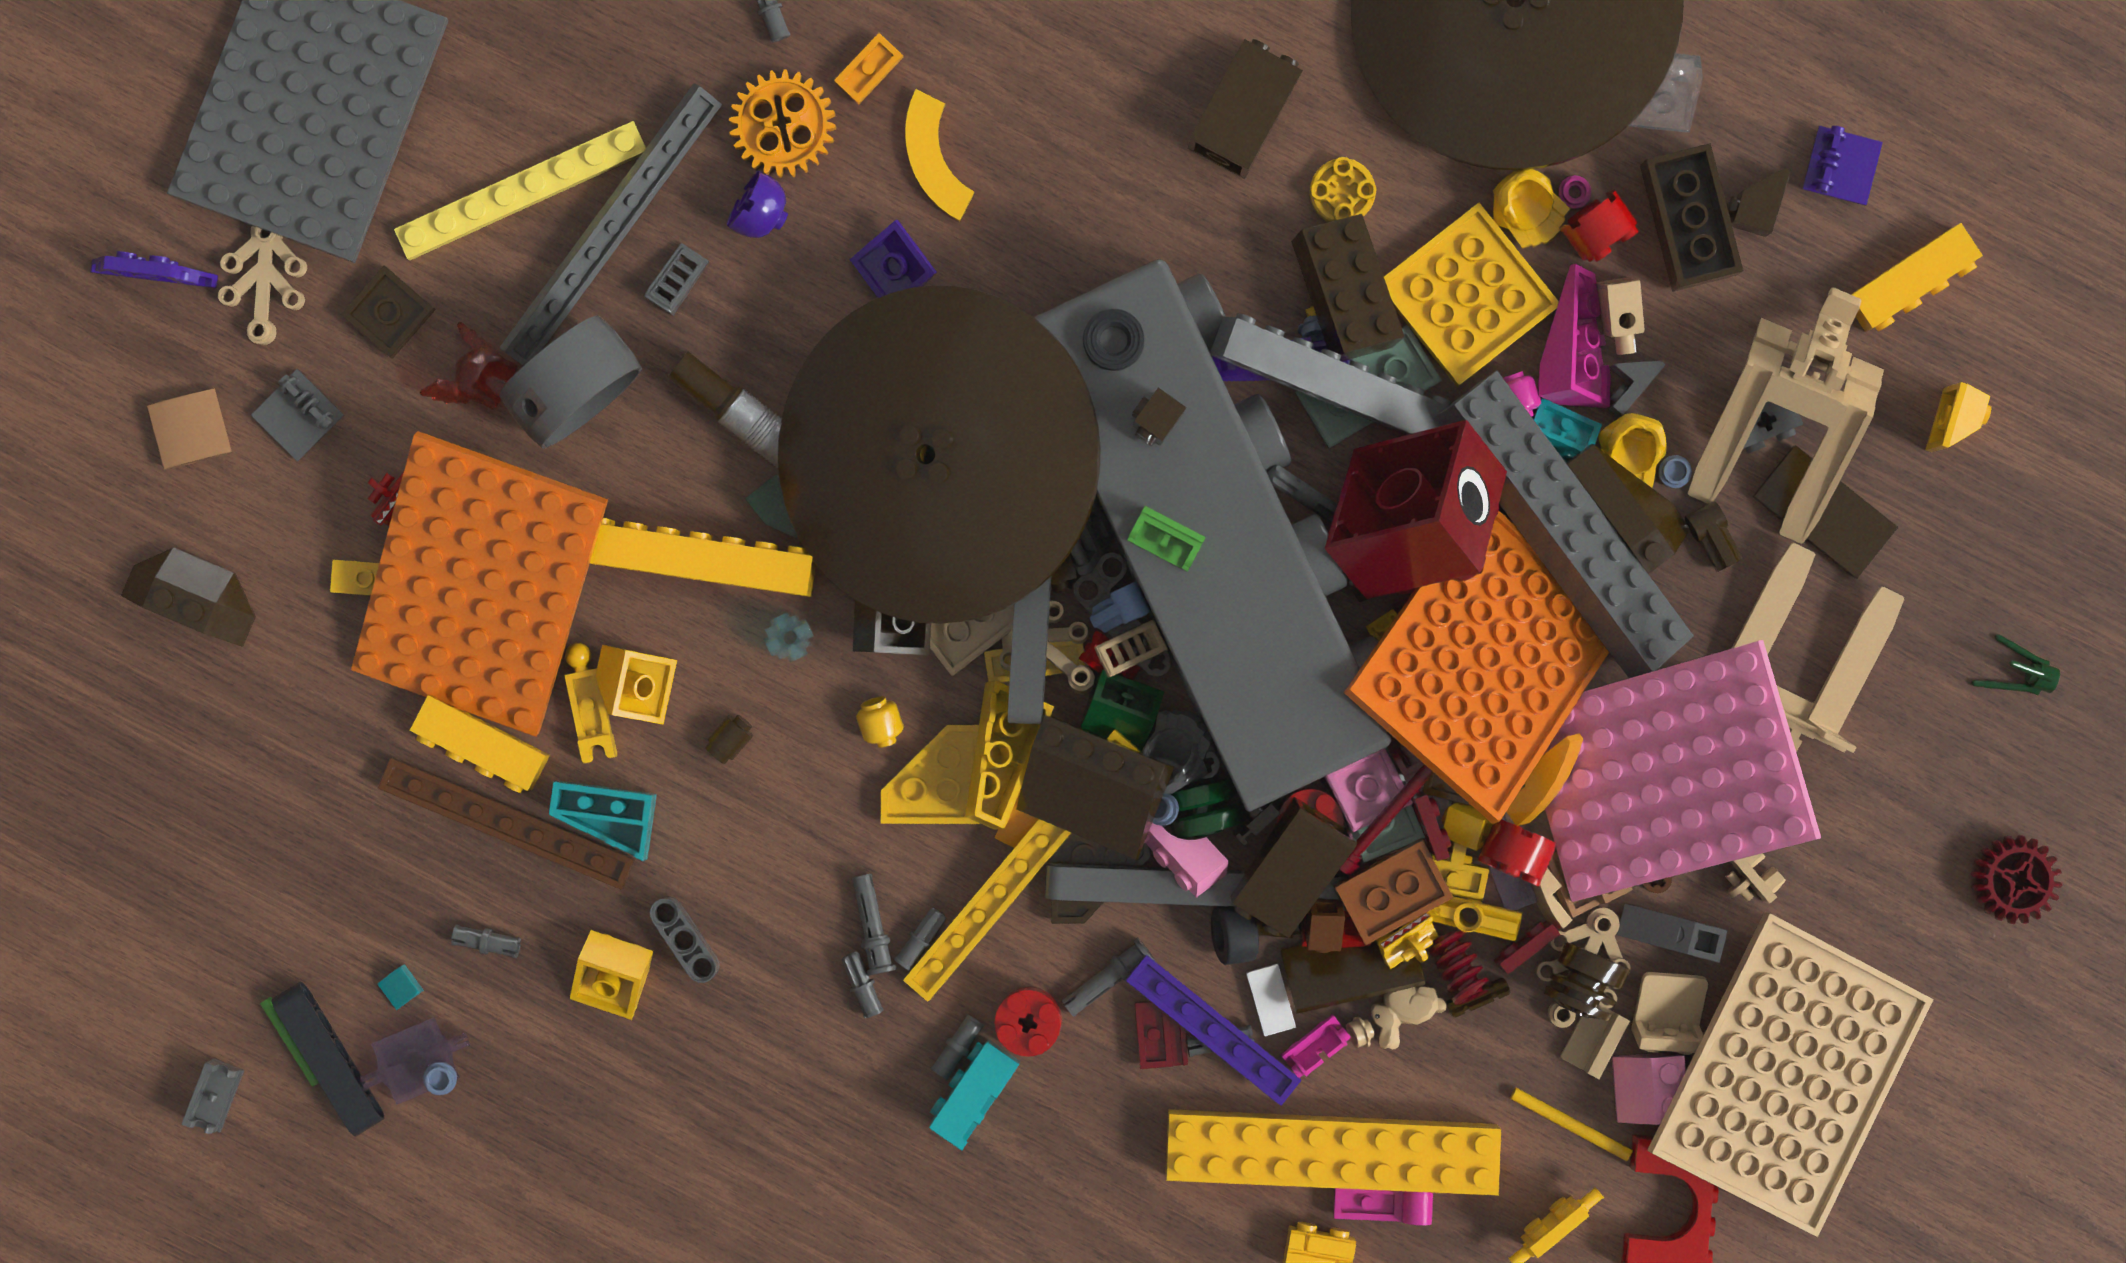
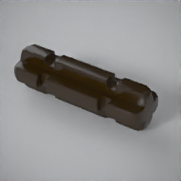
M1499 978L1492 981L1490 986L1485 984L1482 987L1483 990H1488L1485 994L1460 1005H1454L1452 999L1448 1000L1446 1004L1451 1016L1456 1018L1465 1014V1011L1468 1009L1473 1011L1494 1002L1496 997L1501 999L1508 996L1511 992L1507 981L1504 978Z

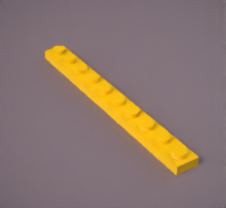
M1116 729L1107 738L1138 752L1141 751ZM1039 819L903 981L927 1002L930 1001L1069 837L1071 832Z

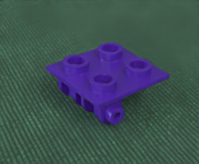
M1818 126L1803 190L1866 206L1883 142L1844 132L1845 128L1840 126H1832L1831 128Z

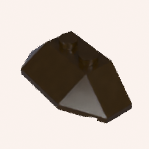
M174 547L133 565L121 594L122 597L146 610L203 634L241 647L244 646L256 618L236 573Z

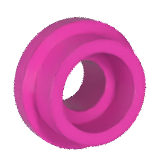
M1569 176L1561 182L1558 188V197L1569 208L1578 209L1586 205L1590 200L1591 186L1581 176ZM1569 188H1578L1580 196L1572 198L1569 195Z

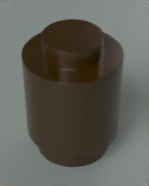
M738 714L735 718L728 715L708 738L709 743L705 749L716 760L726 764L729 759L733 760L752 739L753 734L750 732L752 725Z

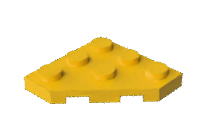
M947 725L881 790V824H980L965 817L979 725Z

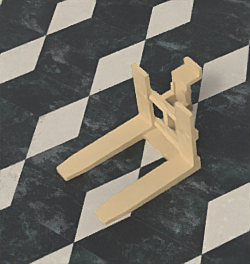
M1831 288L1817 317L1814 329L1810 330L1808 335L1802 333L1797 343L1789 342L1792 330L1761 318L1745 367L1697 464L1688 491L1689 496L1707 504L1715 500L1727 482L1765 403L1772 402L1828 426L1788 506L1780 529V535L1801 544L1805 542L1819 522L1873 418L1877 395L1882 384L1881 380L1884 369L1856 357H1853L1851 360L1852 353L1846 351L1848 346L1846 341L1851 324L1860 308V298L1839 289ZM1785 353L1793 356L1790 368L1781 367ZM1810 365L1826 372L1824 381L1819 380L1820 373L1814 372L1812 376L1806 374ZM1845 381L1843 391H1841L1840 389Z
M1791 543L1772 570L1732 648L1763 640L1768 655L1806 581L1815 557L1814 552L1796 543ZM1883 586L1879 587L1859 617L1814 702H1810L1777 686L1796 752L1802 743L1799 737L1803 734L1844 753L1846 750L1854 753L1856 746L1838 735L1895 625L1904 601L1902 595Z

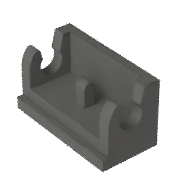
M217 1059L205 1062L181 1125L189 1128L194 1126L205 1129L204 1133L212 1134L216 1131L221 1132L245 1070Z

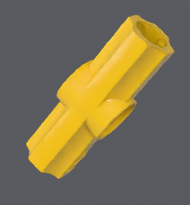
M1456 896L1428 911L1433 918L1432 922L1457 927L1463 932L1474 931L1512 941L1517 940L1522 920V912L1485 904L1480 900L1464 899ZM1463 909H1474L1478 914V921L1475 923L1467 922L1462 915Z

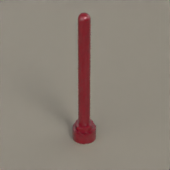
M1425 764L1356 840L1357 845L1340 868L1342 872L1349 876L1353 875L1360 867L1361 854L1434 774Z

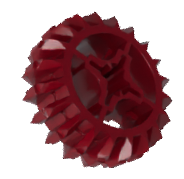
M2007 835L2004 836L2003 844L1999 840L1991 842L1994 851L1988 848L1981 850L1986 859L1985 861L1981 859L1974 860V863L1981 866L1980 872L1972 871L1970 873L1971 877L1979 878V883L1971 885V888L1974 891H1982L1976 897V901L1978 903L1987 902L1984 907L1986 913L1990 914L1995 911L1994 918L1996 920L2002 921L2006 917L2007 922L2010 924H2015L2018 918L2021 923L2027 924L2029 923L2030 915L2037 920L2041 918L2039 908L2048 912L2052 910L2047 900L2057 901L2059 899V896L2052 893L2053 887L2061 888L2063 886L2061 882L2054 881V876H2059L2062 874V871L2058 868H2051L2058 859L2055 856L2046 857L2049 852L2047 846L2038 848L2037 839L2031 838L2027 842L2025 836L2018 835L2014 841L2012 836ZM2018 852L2022 853L2019 860L2015 859L2012 866L2008 868L1998 866L1999 862L2006 856ZM2032 860L2035 862L2039 871V883H2037L2032 878ZM2005 873L2011 875L2016 874L2019 879H2022L2021 881L2028 884V886L2022 884L2016 885V882L2011 880V877L2006 876ZM1993 875L2001 881V899L1994 890ZM2023 892L2035 893L2028 902L2019 906H2011L2014 899L2018 900Z

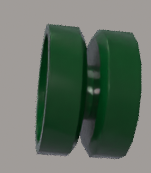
M1231 777L1189 786L1171 794L1178 802L1179 811L1188 810L1189 814L1177 817L1171 823L1173 836L1180 839L1192 836L1197 838L1225 831L1224 829L1244 823L1240 806L1236 804L1219 806L1218 802L1229 800L1237 794Z

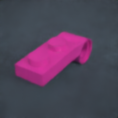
M1334 1188V1219L1397 1221L1410 1225L1432 1224L1433 1193Z

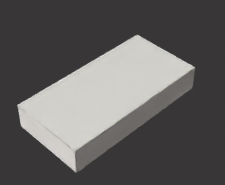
M1278 963L1246 972L1264 1036L1296 1028Z

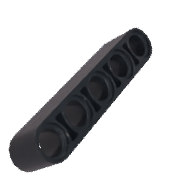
M300 981L272 998L273 1008L348 1131L356 1137L384 1120L385 1116L382 1108L308 987Z

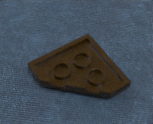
M1071 833L1052 855L1051 864L1141 867L1150 858V847L1144 843L1138 860H1135ZM1051 899V924H1084L1104 902Z

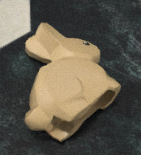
M1418 986L1387 993L1383 996V1003L1372 1005L1371 1016L1375 1024L1381 1028L1379 1036L1381 1048H1391L1393 1050L1399 1046L1398 1028L1402 1023L1418 1025L1430 1020L1436 1012L1442 1013L1446 1011V1003L1442 998L1437 997L1435 988Z

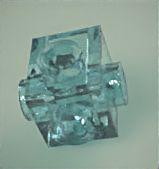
M785 613L770 621L772 626L765 629L768 637L764 638V641L772 657L777 655L779 660L788 657L791 663L808 654L806 648L812 646L809 639L814 637L806 619L800 621L798 616L790 617L788 613ZM789 631L794 632L796 635V641L793 644H787L784 640L785 634Z

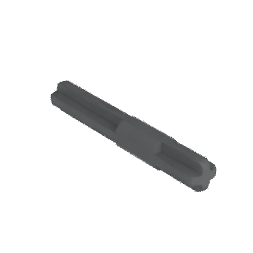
M1274 465L1271 470L1267 471L1273 486L1332 523L1337 503L1279 465Z

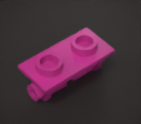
M1332 1014L1299 1041L1293 1043L1281 1056L1297 1077L1300 1078L1303 1075L1307 1077L1313 1070L1324 1063L1318 1054L1324 1051L1330 1058L1344 1046H1347L1346 1041L1351 1037Z

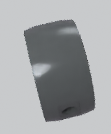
M597 315L577 324L535 355L506 383L499 397L508 412L527 435L542 449H545L568 437L612 403L639 376L642 367L634 353L617 332Z

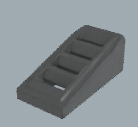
M681 243L650 285L644 297L674 316L709 261ZM682 255L697 264L694 270L679 261ZM675 266L690 275L687 280L672 272ZM668 277L682 286L679 291L665 283ZM661 288L674 296L671 302L658 294Z

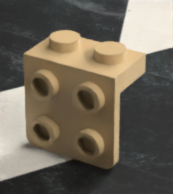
M1646 972L1643 974L1631 1028L1639 1049L1652 1053L1672 1051L1683 1055H1690L1696 1052L1704 1036L1699 1026L1708 988V982L1704 976Z

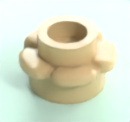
M1354 1017L1352 1022L1346 1024V1031L1351 1037L1350 1041L1355 1048L1363 1045L1369 1047L1371 1045L1370 1040L1374 1038V1031L1367 1019L1362 1020L1360 1017Z

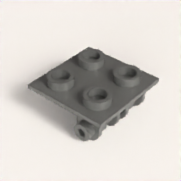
M296 369L290 376L285 375L279 380L278 384L280 386L251 416L298 462L344 414L299 369Z

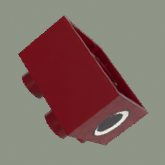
M1467 419L1356 448L1351 457L1324 549L1366 599L1396 592L1402 595L1409 594L1415 588L1448 580L1459 582L1469 580L1476 574L1481 573L1485 564V555L1494 520L1499 511V501L1507 471Z

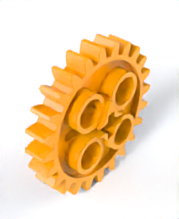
M784 69L781 78H777L774 71L771 70L770 80L765 81L759 74L757 75L758 86L755 87L749 82L746 83L749 90L748 95L740 92L737 93L742 101V105L732 104L731 106L738 113V116L729 118V122L738 126V128L730 131L731 137L741 138L734 144L736 150L746 148L741 157L744 161L753 157L752 168L754 170L763 164L764 174L769 175L772 169L775 168L777 176L782 178L784 169H788L791 176L795 177L796 167L800 166L807 173V162L811 161L813 164L819 165L816 157L817 153L828 155V151L823 144L834 143V139L827 134V131L836 130V125L827 122V120L836 115L833 110H825L831 104L830 98L819 99L824 92L823 88L818 87L812 90L814 83L812 78H809L803 84L801 83L802 76L800 72H797L793 79H789L786 69ZM777 95L781 97L785 119L787 122H791L786 124L791 146L790 152L785 151L780 128L774 126L779 124V116L775 104V96ZM799 97L804 100V106L800 111L791 112L787 109V103L791 98ZM760 104H769L772 107V112L767 118L760 119L755 116V110ZM800 129H806L811 133L810 140L805 144H797L793 141L794 134ZM767 136L778 138V145L772 151H766L761 148V143Z

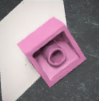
M1677 1052L1612 1056L1617 1123L1659 1125L1685 1075L1684 1055Z

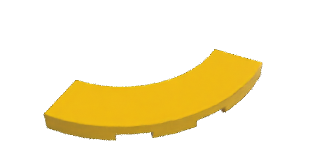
M915 89L907 112L905 127L906 147L910 165L916 179L929 199L948 216L960 222L974 195V191L962 184L952 174L941 154L939 124L945 103Z

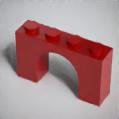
M1632 1134L1631 1149L1633 1151L1630 1157V1168L1635 1172L1672 1175L1682 1179L1691 1192L1692 1210L1687 1222L1672 1234L1654 1236L1624 1233L1621 1263H1713V1252L1708 1248L1709 1236H1714L1716 1220L1715 1217L1711 1216L1712 1203L1716 1204L1718 1201V1186L1648 1152L1647 1150L1654 1136Z

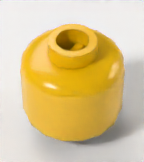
M885 696L871 698L860 705L861 709L856 715V720L864 741L870 744H877L879 748L894 744L897 741L896 737L902 733L904 728L896 703L892 700H886Z

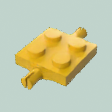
M1594 1187L1581 1199L1575 1200L1572 1196L1568 1199L1565 1197L1558 1199L1549 1208L1551 1212L1542 1220L1536 1218L1524 1228L1525 1234L1521 1238L1525 1243L1517 1252L1508 1257L1510 1262L1524 1263L1530 1257L1536 1256L1539 1258L1589 1217V1209L1604 1198L1602 1194Z

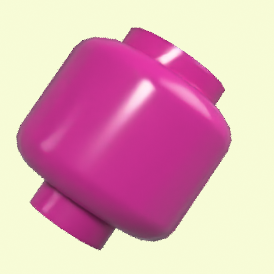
M1523 371L1503 377L1510 389L1531 417H1533V409H1536L1541 404V398L1538 396L1539 392L1534 378L1528 375L1524 376Z

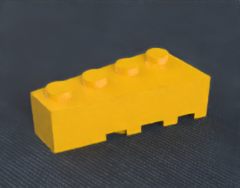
M996 680L985 682L965 817L994 830L1005 829L1021 790L1031 748L1040 728V725L1008 723L1009 686ZM1044 702L1043 717L1044 715L1051 716L1054 706Z

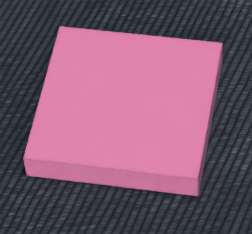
M1385 748L1325 776L1352 833L1370 825L1404 787ZM1410 799V801L1403 808L1412 805V800Z

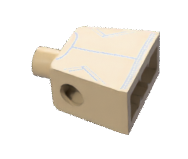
M1626 277L1596 282L1604 335L1615 337L1617 355L1635 353L1634 334L1644 333L1645 330L1640 280ZM1625 313V322L1620 325L1619 318Z

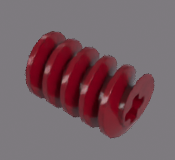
M1461 930L1447 933L1433 940L1432 945L1435 946L1430 951L1432 957H1441L1435 964L1437 969H1446L1441 975L1443 981H1452L1447 986L1448 992L1458 993L1452 999L1454 1005L1469 1002L1485 994L1488 990H1483L1482 987L1489 981L1488 977L1477 978L1476 975L1483 967L1482 965H1471V962L1478 956L1476 953H1465L1472 943L1471 941L1460 942L1459 939L1466 934V932Z

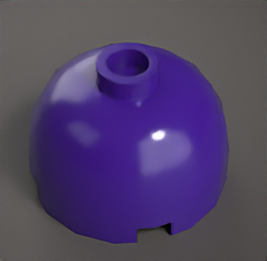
M757 170L743 188L746 191L740 200L737 199L727 221L728 228L750 238L766 236L773 228L780 230L788 216V213L783 211L786 204V196L781 185L771 176Z

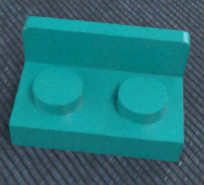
M1544 398L1541 399V404L1536 408L1533 420L1565 463L1589 445H1595L1602 424Z

